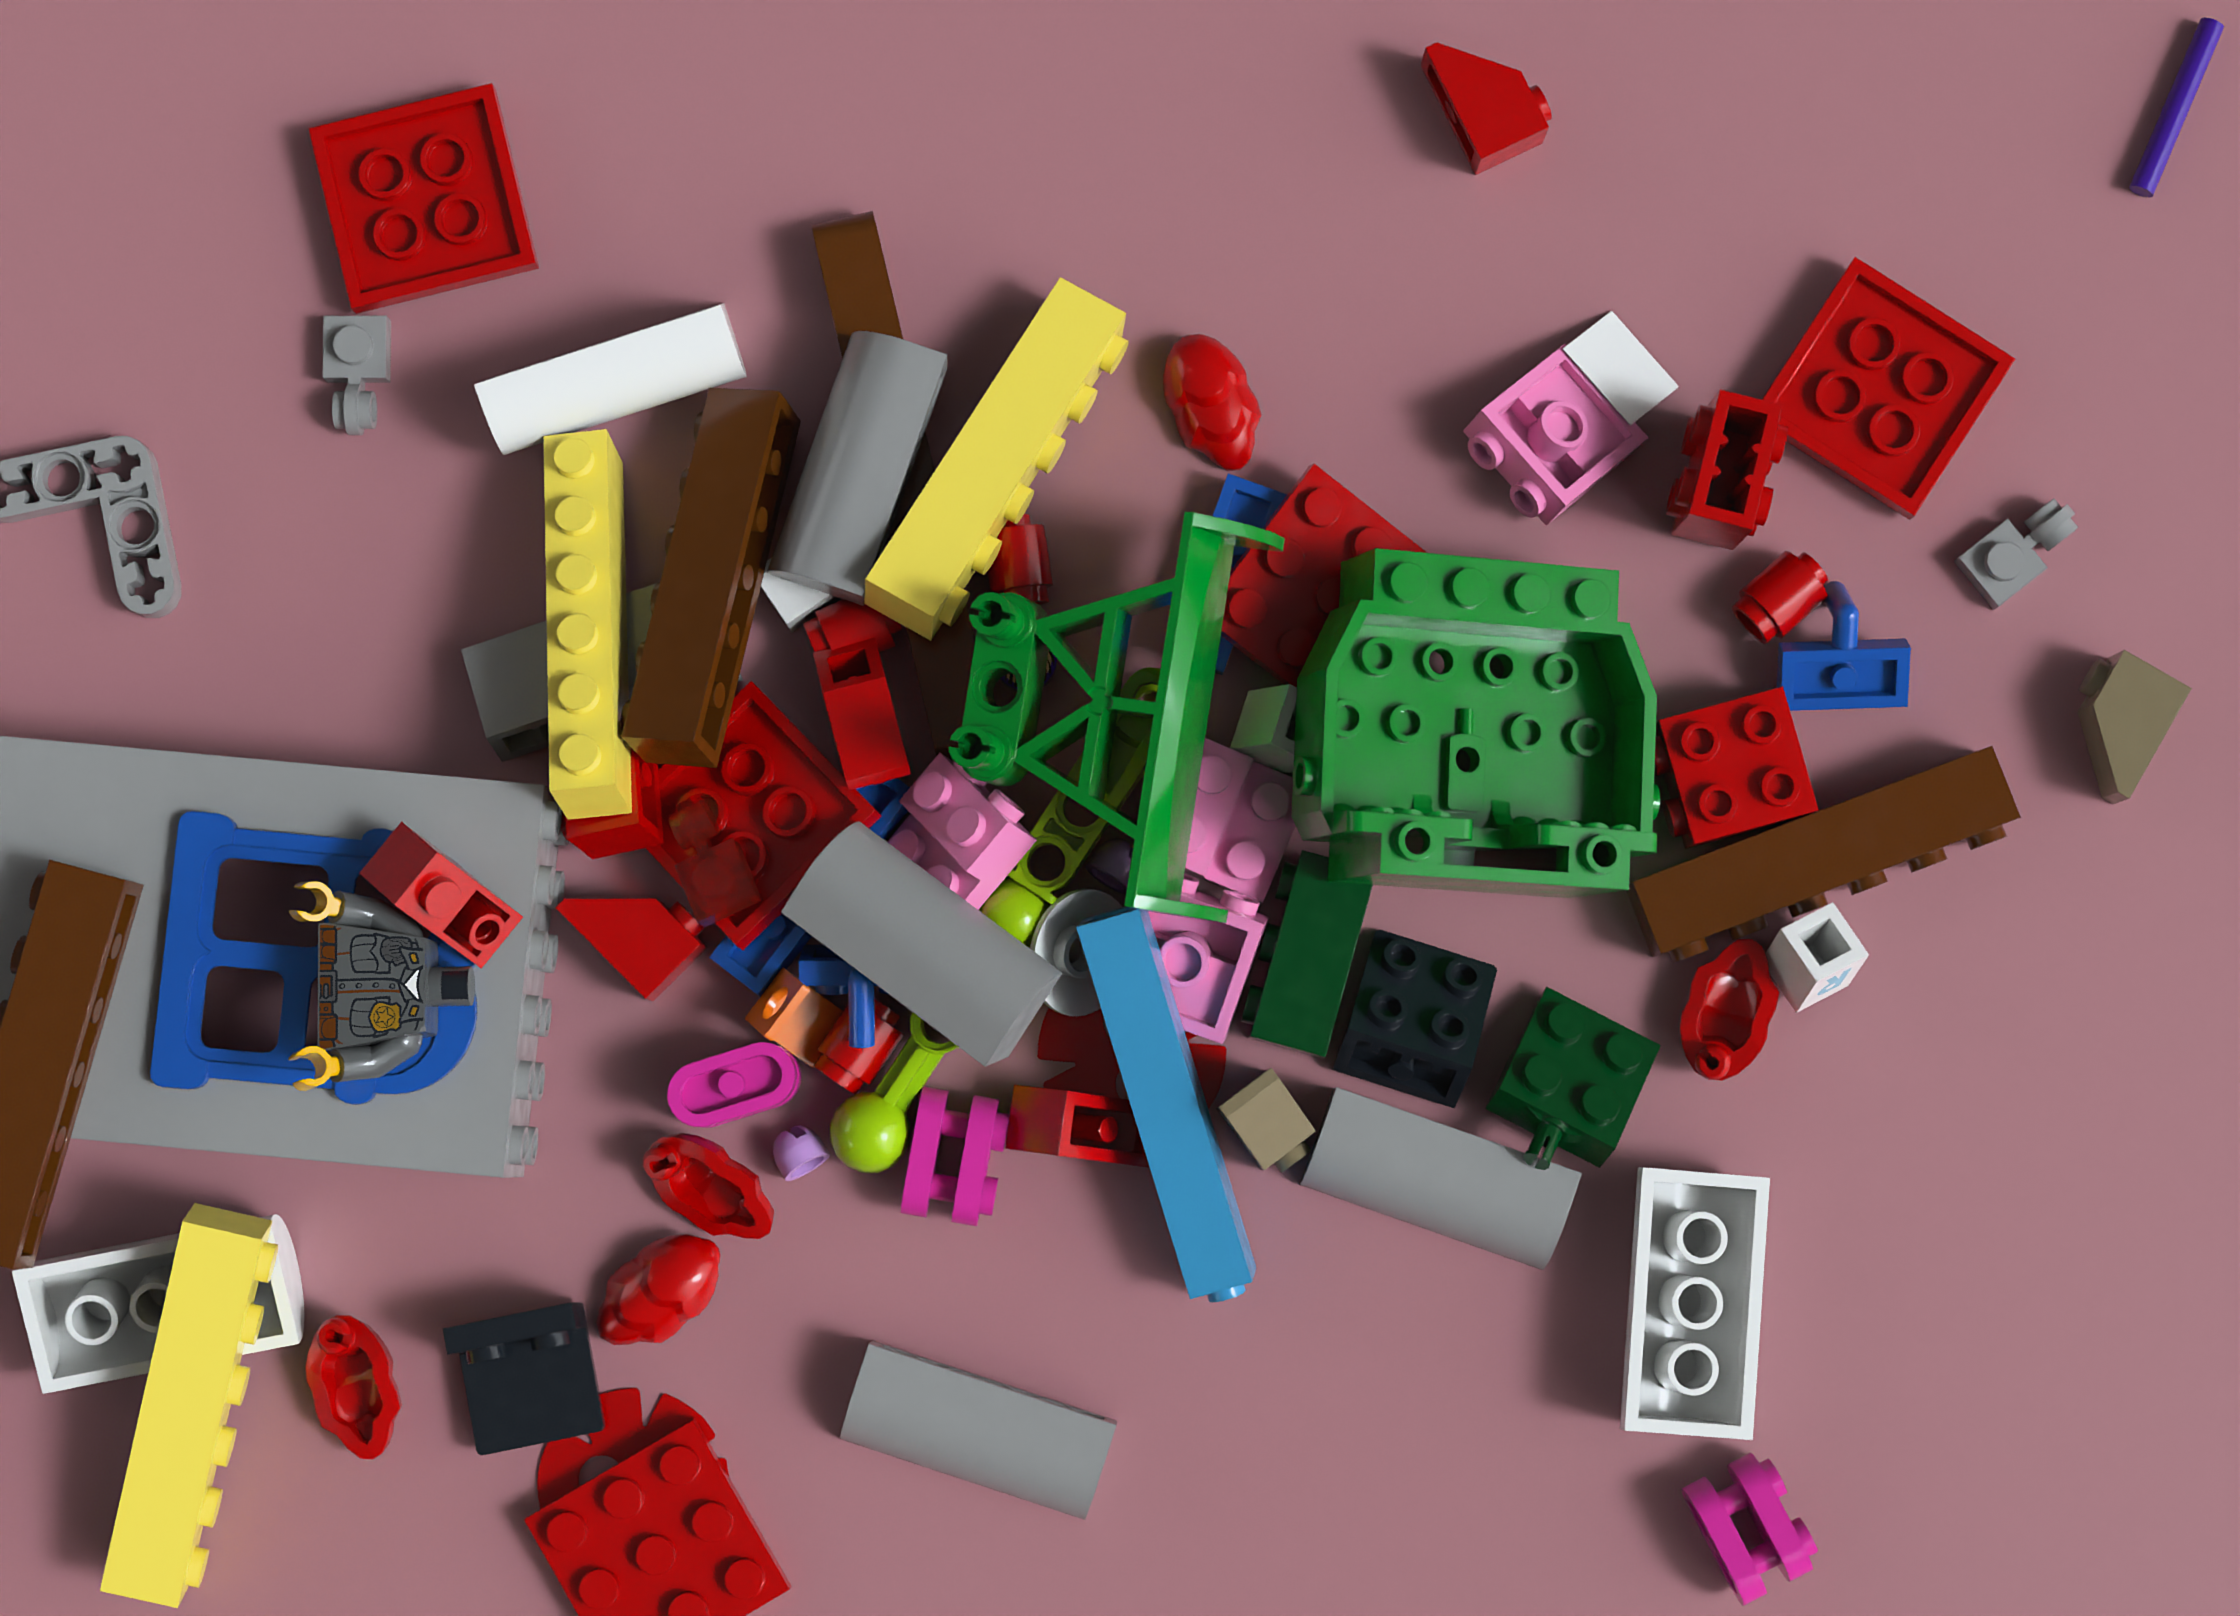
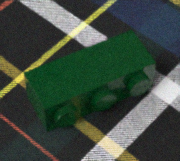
M1302 850L1297 864L1284 862L1275 898L1286 901L1280 926L1271 923L1267 924L1258 960L1268 962V970L1263 988L1250 985L1241 1022L1252 1025L1249 1039L1323 1059L1327 1054L1373 885L1328 882L1329 857Z

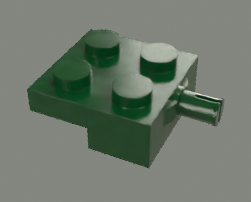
M1546 986L1538 998L1516 1048L1505 1064L1485 1109L1534 1134L1527 1151L1523 1155V1159L1528 1165H1531L1537 1158L1543 1146L1534 1168L1540 1170L1548 1169L1558 1146L1600 1168L1617 1147L1661 1045Z

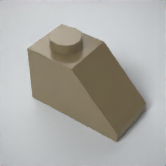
M2126 650L2109 657L2106 662L2100 658L2097 659L2089 669L2079 688V691L2087 696L2077 713L2101 797L2111 804L2130 799L2192 689Z
M1272 1068L1266 1070L1216 1108L1261 1170H1266L1272 1164H1275L1282 1173L1312 1150L1305 1139L1316 1131Z

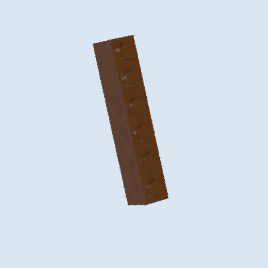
M709 388L704 410L696 417L694 424L695 446L689 468H686L681 475L679 487L681 501L675 525L670 526L666 534L665 552L667 557L661 581L652 590L650 600L652 616L646 640L640 643L636 653L637 676L631 700L626 701L621 712V737L646 763L717 768L801 423V420L780 391Z
M1993 746L1633 881L1629 883V890H1626L1651 956L1655 957L1669 952L1672 962L1675 963L1709 950L1705 940L1707 936L1728 929L1732 940H1736L1769 927L1764 915L1788 906L1790 914L1794 918L1828 905L1824 892L1844 884L1848 885L1851 895L1886 883L1888 880L1884 869L1907 861L1912 873L1946 860L1947 856L1943 847L1966 839L1970 850L2007 837L2002 824L2021 818Z
M50 859L46 872H40L32 885L29 907L31 910H34L27 936L23 935L19 938L12 953L10 970L12 974L16 975L9 999H4L0 1003V1266L12 1270L33 1268L144 887L143 884Z

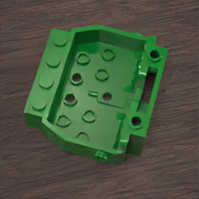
M1374 548L1341 562L1339 608L1330 611L1297 678L1291 816L1303 841L1329 842L1328 882L1573 898L1629 890L1630 857L1657 853V833L1653 832V820L1657 817L1660 808V791L1657 784L1654 783L1657 694L1630 623L1618 622L1619 570ZM1433 651L1440 654L1444 661V668L1440 674L1434 672L1429 664V657ZM1492 657L1498 658L1504 666V673L1500 679L1493 676L1490 671L1489 663ZM1460 749L1464 750L1470 757V767L1467 772L1460 770L1456 764V754ZM1406 836L1423 838V847L1418 854H1414L1407 849L1405 844ZM1556 848V872L1474 866L1475 851Z

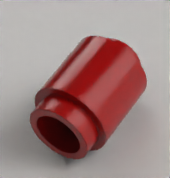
M1024 514L1017 524L1008 520L997 536V539L1002 541V545L996 559L987 571L990 592L997 594L1012 592L1042 605L1049 602L1047 588L1053 586L1045 527L1042 524H1031L1030 515Z
M1784 551L1739 591L1741 599L1732 606V611L1742 626L1759 642L1767 644L1775 636L1782 639L1828 598L1823 586L1828 581V577L1822 567L1807 553L1802 552L1797 557L1791 552Z
M844 599L816 610L817 617L803 623L814 652L826 649L834 650L875 637L878 651L881 653L895 647L891 634L902 630L900 623L864 604L862 606Z
M874 999L875 1045L873 1047L853 1048L849 1046V1007L847 1005L817 1048L822 1054L814 1064V1067L853 1094H857L864 1082L871 1085L904 1036L902 1032L894 1028L901 1016L876 999Z

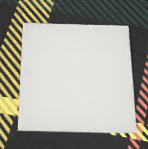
M1610 311L1563 348L1566 354L1630 426L1679 387L1613 311Z

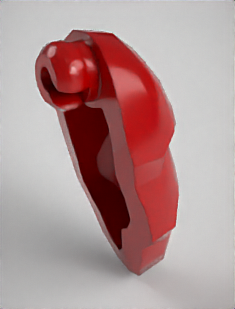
M1203 334L1182 337L1173 345L1166 359L1163 374V391L1166 404L1174 414L1178 433L1186 447L1203 452L1214 464L1226 471L1241 470L1250 462L1255 444V430L1262 416L1257 398L1247 383L1246 371L1239 359L1215 338Z
M1738 939L1733 942L1714 961L1698 967L1691 982L1689 1001L1681 1015V1042L1686 1059L1693 1070L1708 1080L1723 1081L1739 1074L1752 1063L1767 1040L1768 1024L1776 1011L1780 992L1770 978L1768 961L1763 947L1753 939Z
M677 1133L659 1138L651 1144L650 1149L644 1154L642 1162L644 1171L652 1179L662 1201L673 1211L685 1216L700 1229L713 1236L730 1234L746 1239H761L770 1233L774 1209L762 1192L758 1175L743 1164L731 1159L722 1146L697 1135Z
M687 1234L670 1235L646 1245L635 1258L621 1265L607 1282L606 1297L599 1309L596 1320L600 1338L613 1345H629L636 1342L662 1343L675 1335L688 1320L699 1316L709 1304L719 1277L718 1265L721 1255L717 1245L710 1239Z
M336 1315L325 1320L314 1334L305 1367L307 1383L313 1393L315 1411L321 1427L337 1435L346 1448L360 1459L373 1460L381 1455L389 1445L393 1434L394 1421L402 1407L399 1390L392 1376L393 1359L380 1336L368 1324L350 1315Z

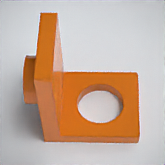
M782 967L744 1019L770 1041L774 1040L811 1068H814V1064L822 1054L817 1048L843 1010L821 994L815 992L810 986H806L799 978Z

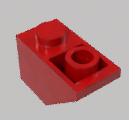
M875 637L834 650L826 649L813 653L848 791L910 775L907 756Z
M402 821L359 873L395 906L481 969L523 918L516 910Z

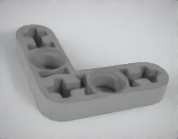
M114 436L0 461V478L15 487L32 484L39 497V501L34 502V495L27 491L9 494L6 496L7 506L2 508L0 505V523H13L101 504L117 592L122 603L129 610L146 618H161L170 614L177 607L181 598V580L158 463L154 453L147 446L129 436ZM125 451L135 460H140V466L131 469V480L126 482L124 478L113 472L95 475L88 461L90 457H94V464L102 469L117 466L121 463L120 453ZM59 464H74L80 473L78 487L66 496L53 495L48 487L50 472ZM30 470H32V483L26 474ZM96 476L102 485L99 489H96ZM144 510L149 512L154 521L152 535L140 544L127 543L122 535L124 519L134 511ZM160 551V559L147 558L151 576L160 582H164V589L156 591L154 596L155 602L149 604L147 599L140 595H135V588L145 584L143 567L135 561L128 564L127 558L129 556L149 557Z

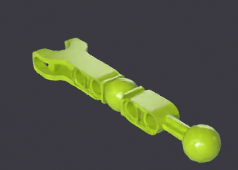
M1147 667L1136 671L1129 677L1121 689L1120 697L1139 700L1145 694L1157 693L1161 668ZM1117 714L1104 800L1119 810L1145 773L1153 721L1151 718ZM1083 752L1067 775L1078 783ZM1059 790L1030 832L1037 841L1017 863L1016 871L1012 869L979 909L980 912L1029 948L1039 920L1047 908L1058 899L1053 894L1065 888L1075 878L1110 824L1099 817L1093 824L1087 827L1072 825L1065 815V806L1070 797ZM1044 845H1054L1060 848L1065 856L1063 873L1051 881L1037 879L1030 869L1032 854L1037 848ZM912 1013L910 1018L911 1036L875 1091L860 1092L848 1097L835 1110L830 1122V1143L835 1155L847 1167L858 1172H882L893 1167L905 1155L911 1140V1124L906 1112L944 1054L959 1049L952 1041L946 1043L933 1041L924 1029V1020L915 1013Z

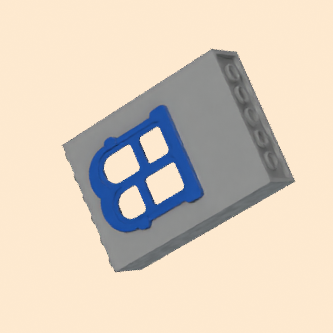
M0 736V1003L4 999H9L16 975L12 974L10 970L12 953L19 938L23 935L27 936L34 910H31L29 907L32 885L40 872H46L49 859L143 884L144 887L72 1131V1139L500 1178L524 1177L525 1165H534L538 1149V1127L529 1126L532 1101L541 1100L545 1082V1064L536 1062L538 1036H548L552 1014L551 999L542 998L545 972L554 973L558 957V936L549 934L551 910L556 909L555 907L563 900L565 889L564 871H556L558 845L567 846L569 842L561 832L562 810L550 793L549 788L541 784ZM402 821L516 910L523 918L482 969L432 933L427 939L437 942L438 967L472 966L475 976V998L473 1005L438 1007L437 1035L423 1038L420 1050L416 1055L380 1078L346 1082H333L329 1078L324 1084L313 1089L299 1091L292 1083L302 1079H314V1064L306 1058L292 1061L288 1059L293 1053L306 1047L311 989L313 982L318 978V944L314 947H298L218 938L213 931V921L220 866L228 859L320 866L328 874V888L332 894L336 891L355 894L356 881L360 876V871ZM327 917L324 918V923H330ZM225 966L278 972L282 976L284 990L277 1045L272 1051L260 1053L207 1047L203 1043L201 1028L208 974L213 968Z

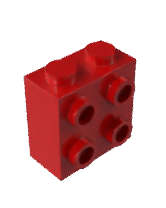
M1721 389L1707 406L1699 405L1695 418L1690 417L1681 445L1680 454L1690 456L1688 467L1684 466L1680 479H1674L1667 502L1666 515L1675 517L1671 535L1734 550L1747 535L1754 536L1758 525L1764 526L1769 514L1774 491L1773 488L1764 486L1766 475L1768 476L1773 463L1779 464L1785 449L1789 430L1788 426L1779 424L1783 405Z
M1783 686L1660 719L1656 722L1654 775L1664 774L1671 798L1663 801L1664 816L1670 834L1673 838L1681 836L1685 849L1802 818L1819 810Z

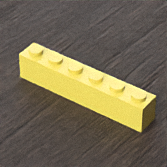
M1061 277L1058 279L865 578L864 604L930 641L942 623L951 627L956 622L970 595L968 591L964 590L975 571L984 575L989 570L1002 545V541L997 539L1002 528L1008 520L1014 524L1020 521L1033 498L1034 490L1029 488L1035 476L1039 470L1048 474L1060 458L1066 444V440L1061 435L1071 420L1080 424L1088 414L1098 390L1093 388V385L1101 372L1105 371L1112 374L1121 362L1129 344L1128 340L1122 338L1126 318L1124 311Z
M607 429L543 436L549 791L568 820L632 813L630 745L621 737V712L624 704L629 700L623 462Z
M194 1203L182 1221L100 1591L178 1608L188 1587L199 1588L209 1556V1549L199 1547L203 1526L213 1528L223 1494V1489L212 1487L217 1465L227 1467L237 1431L236 1428L226 1426L231 1404L241 1406L250 1376V1367L240 1365L244 1344L254 1345L256 1343L264 1314V1306L254 1304L259 1281L269 1283L278 1253V1244L268 1242L272 1220Z

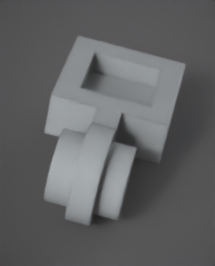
M387 315L324 316L323 379L327 383H348L345 391H335L333 394L332 417L335 429H346L348 435H363L365 429H375L377 424L376 394L374 391H365V383H390L391 320Z
M2053 498L2024 521L2031 531L2024 538L2009 519H2006L1955 559L1954 563L1994 610L2048 568L2032 548L2040 542L2049 551L2078 528L2071 519L2075 512L2068 504L2061 507Z

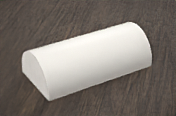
M722 303L474 384L493 437L502 454L506 455L543 443V436L581 431L747 377L725 304Z
M1638 1167L1620 1429L1625 1431L1753 1440L1770 1178Z
M277 1214L259 1217L272 1220L268 1242L278 1244V1253L269 1283L259 1281L254 1304L264 1306V1314L256 1343L254 1345L245 1343L242 1355L299 1344L303 1337L305 1313L299 1265L289 1231L282 1218ZM179 1233L34 1262L33 1268L12 1270L42 1394L147 1374L149 1372Z

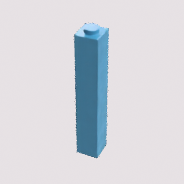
M1125 906L1084 918L1076 928L1189 1297L1193 1299L1207 1295L1211 1303L1237 1297L1246 1291L1244 1284L1253 1282L1257 1267L1148 911Z

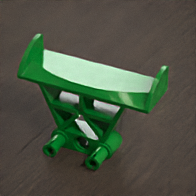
M1185 511L1175 578L1050 616L1039 604L1012 592L1000 594L994 592L984 593L978 596L971 604L970 608L979 611L978 615L969 614L971 624L977 630L962 727L956 729L950 740L958 742V748L949 747L952 759L962 766L964 771L972 778L996 786H1011L1021 781L1030 771L1132 837L1134 845L1124 904L1126 907L1154 913L1227 923L1228 910L1180 902L1234 546L1283 552L1285 538L1271 531L1228 519ZM1170 605L1156 702L1121 698L1120 693L1132 616ZM1103 625L1096 672H1094L1065 637ZM1050 650L1092 698V701L1036 736ZM1013 674L1018 687L1016 696L1009 704L999 707L994 700L993 690L995 684L1001 677ZM1117 714L1153 719L1137 821L1104 800ZM1086 735L1078 783L1046 761Z

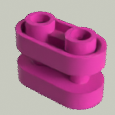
M767 1042L753 1043L687 1064L680 1068L673 1075L667 1091L668 1104L677 1119L689 1126L717 1127L788 1103L799 1090L801 1069L795 1056L785 1048Z
M923 1086L905 1178L901 1213L926 1218L930 1199L952 1202L954 1206L951 1222L977 1227L980 1214L988 1216L993 1214L999 1178L987 1176L991 1150L1004 1151L1010 1114L998 1112L999 1099L978 1095L973 1096L970 1114L946 1110L949 1090ZM942 1135L965 1139L959 1177L935 1173Z
M1748 1453L1727 1464L1734 1484L1719 1492H1716L1705 1476L1681 1488L1692 1516L1727 1583L1742 1606L1767 1594L1760 1576L1762 1573L1778 1566L1786 1580L1791 1582L1813 1570L1809 1556L1818 1552L1817 1546L1802 1519L1797 1517L1790 1520L1779 1497L1787 1494V1490L1774 1464L1769 1458L1759 1463L1752 1453ZM1744 1508H1747L1764 1543L1747 1551L1730 1518V1515Z

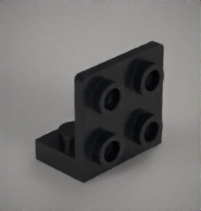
M1377 930L1371 943L1353 1011L1338 1048L1332 1070L1455 1109L1473 1068L1497 968L1486 962L1391 932Z
M570 1302L443 1328L447 1355L459 1354L475 1446L479 1455H488L604 1430V1413L584 1304L582 1302Z

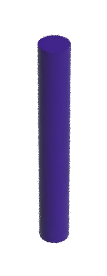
M2204 17L2198 23L2129 186V189L2139 196L2150 198L2154 195L2223 32L2224 25L2215 19Z

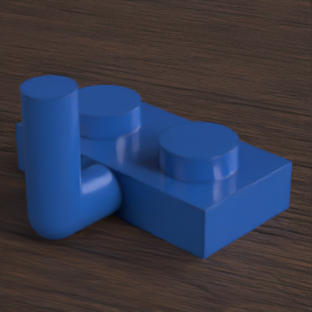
M1838 581L1827 583L1824 588L1828 598L1824 602L1833 617L1832 641L1778 643L1777 688L1783 686L1790 711L1908 707L1911 647L1906 638L1858 640L1859 611L1844 584Z
M805 945L799 958V980L806 986H815V992L820 994L841 995L848 993L849 1046L853 1048L873 1047L875 1045L874 986L878 985L825 945ZM879 987V992L883 994H888Z

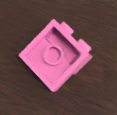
M1566 344L1562 345L1485 406L1463 430L1469 438L1468 450L1473 460L1484 469L1493 470L1496 468L1511 485L1510 498L1517 510L1530 518L1538 516L1546 526L1585 495L1600 479L1630 456L1648 439V436L1635 422L1631 426L1566 354L1563 350L1567 346Z
M1205 738L1185 872L1226 890L1250 896L1259 901L1260 904H1263L1295 827L1291 817L1293 777L1259 764L1248 755Z
M939 752L899 800L911 814L887 842L979 910L1037 840L1018 822L1025 812L1014 801L998 789H994L990 793L984 787L987 784L986 782L972 778L964 771L962 766Z
M1184 873L1180 902L1228 910L1227 923L1149 911L1148 913L1184 1031L1223 1044L1245 982L1250 975L1269 916L1257 913L1260 902L1245 894L1223 890L1221 899L1196 891L1199 880Z

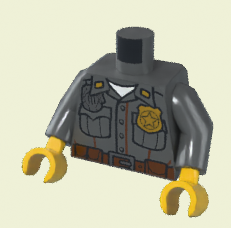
M318 881L299 882L294 885V888L311 890L316 897V906L311 913L289 910L292 918L303 922L320 921L327 917L330 922L318 923V1046L305 1047L293 1053L288 1059L290 1061L299 1058L310 1060L315 1067L314 1079H302L292 1083L297 1090L307 1091L324 1084L329 1078L333 1082L380 1078L416 1055L420 1050L423 1038L437 1035L438 1007L473 1005L475 998V976L472 966L438 967L437 942L423 937L422 929L416 920L382 899L343 891H336L332 894L325 884Z

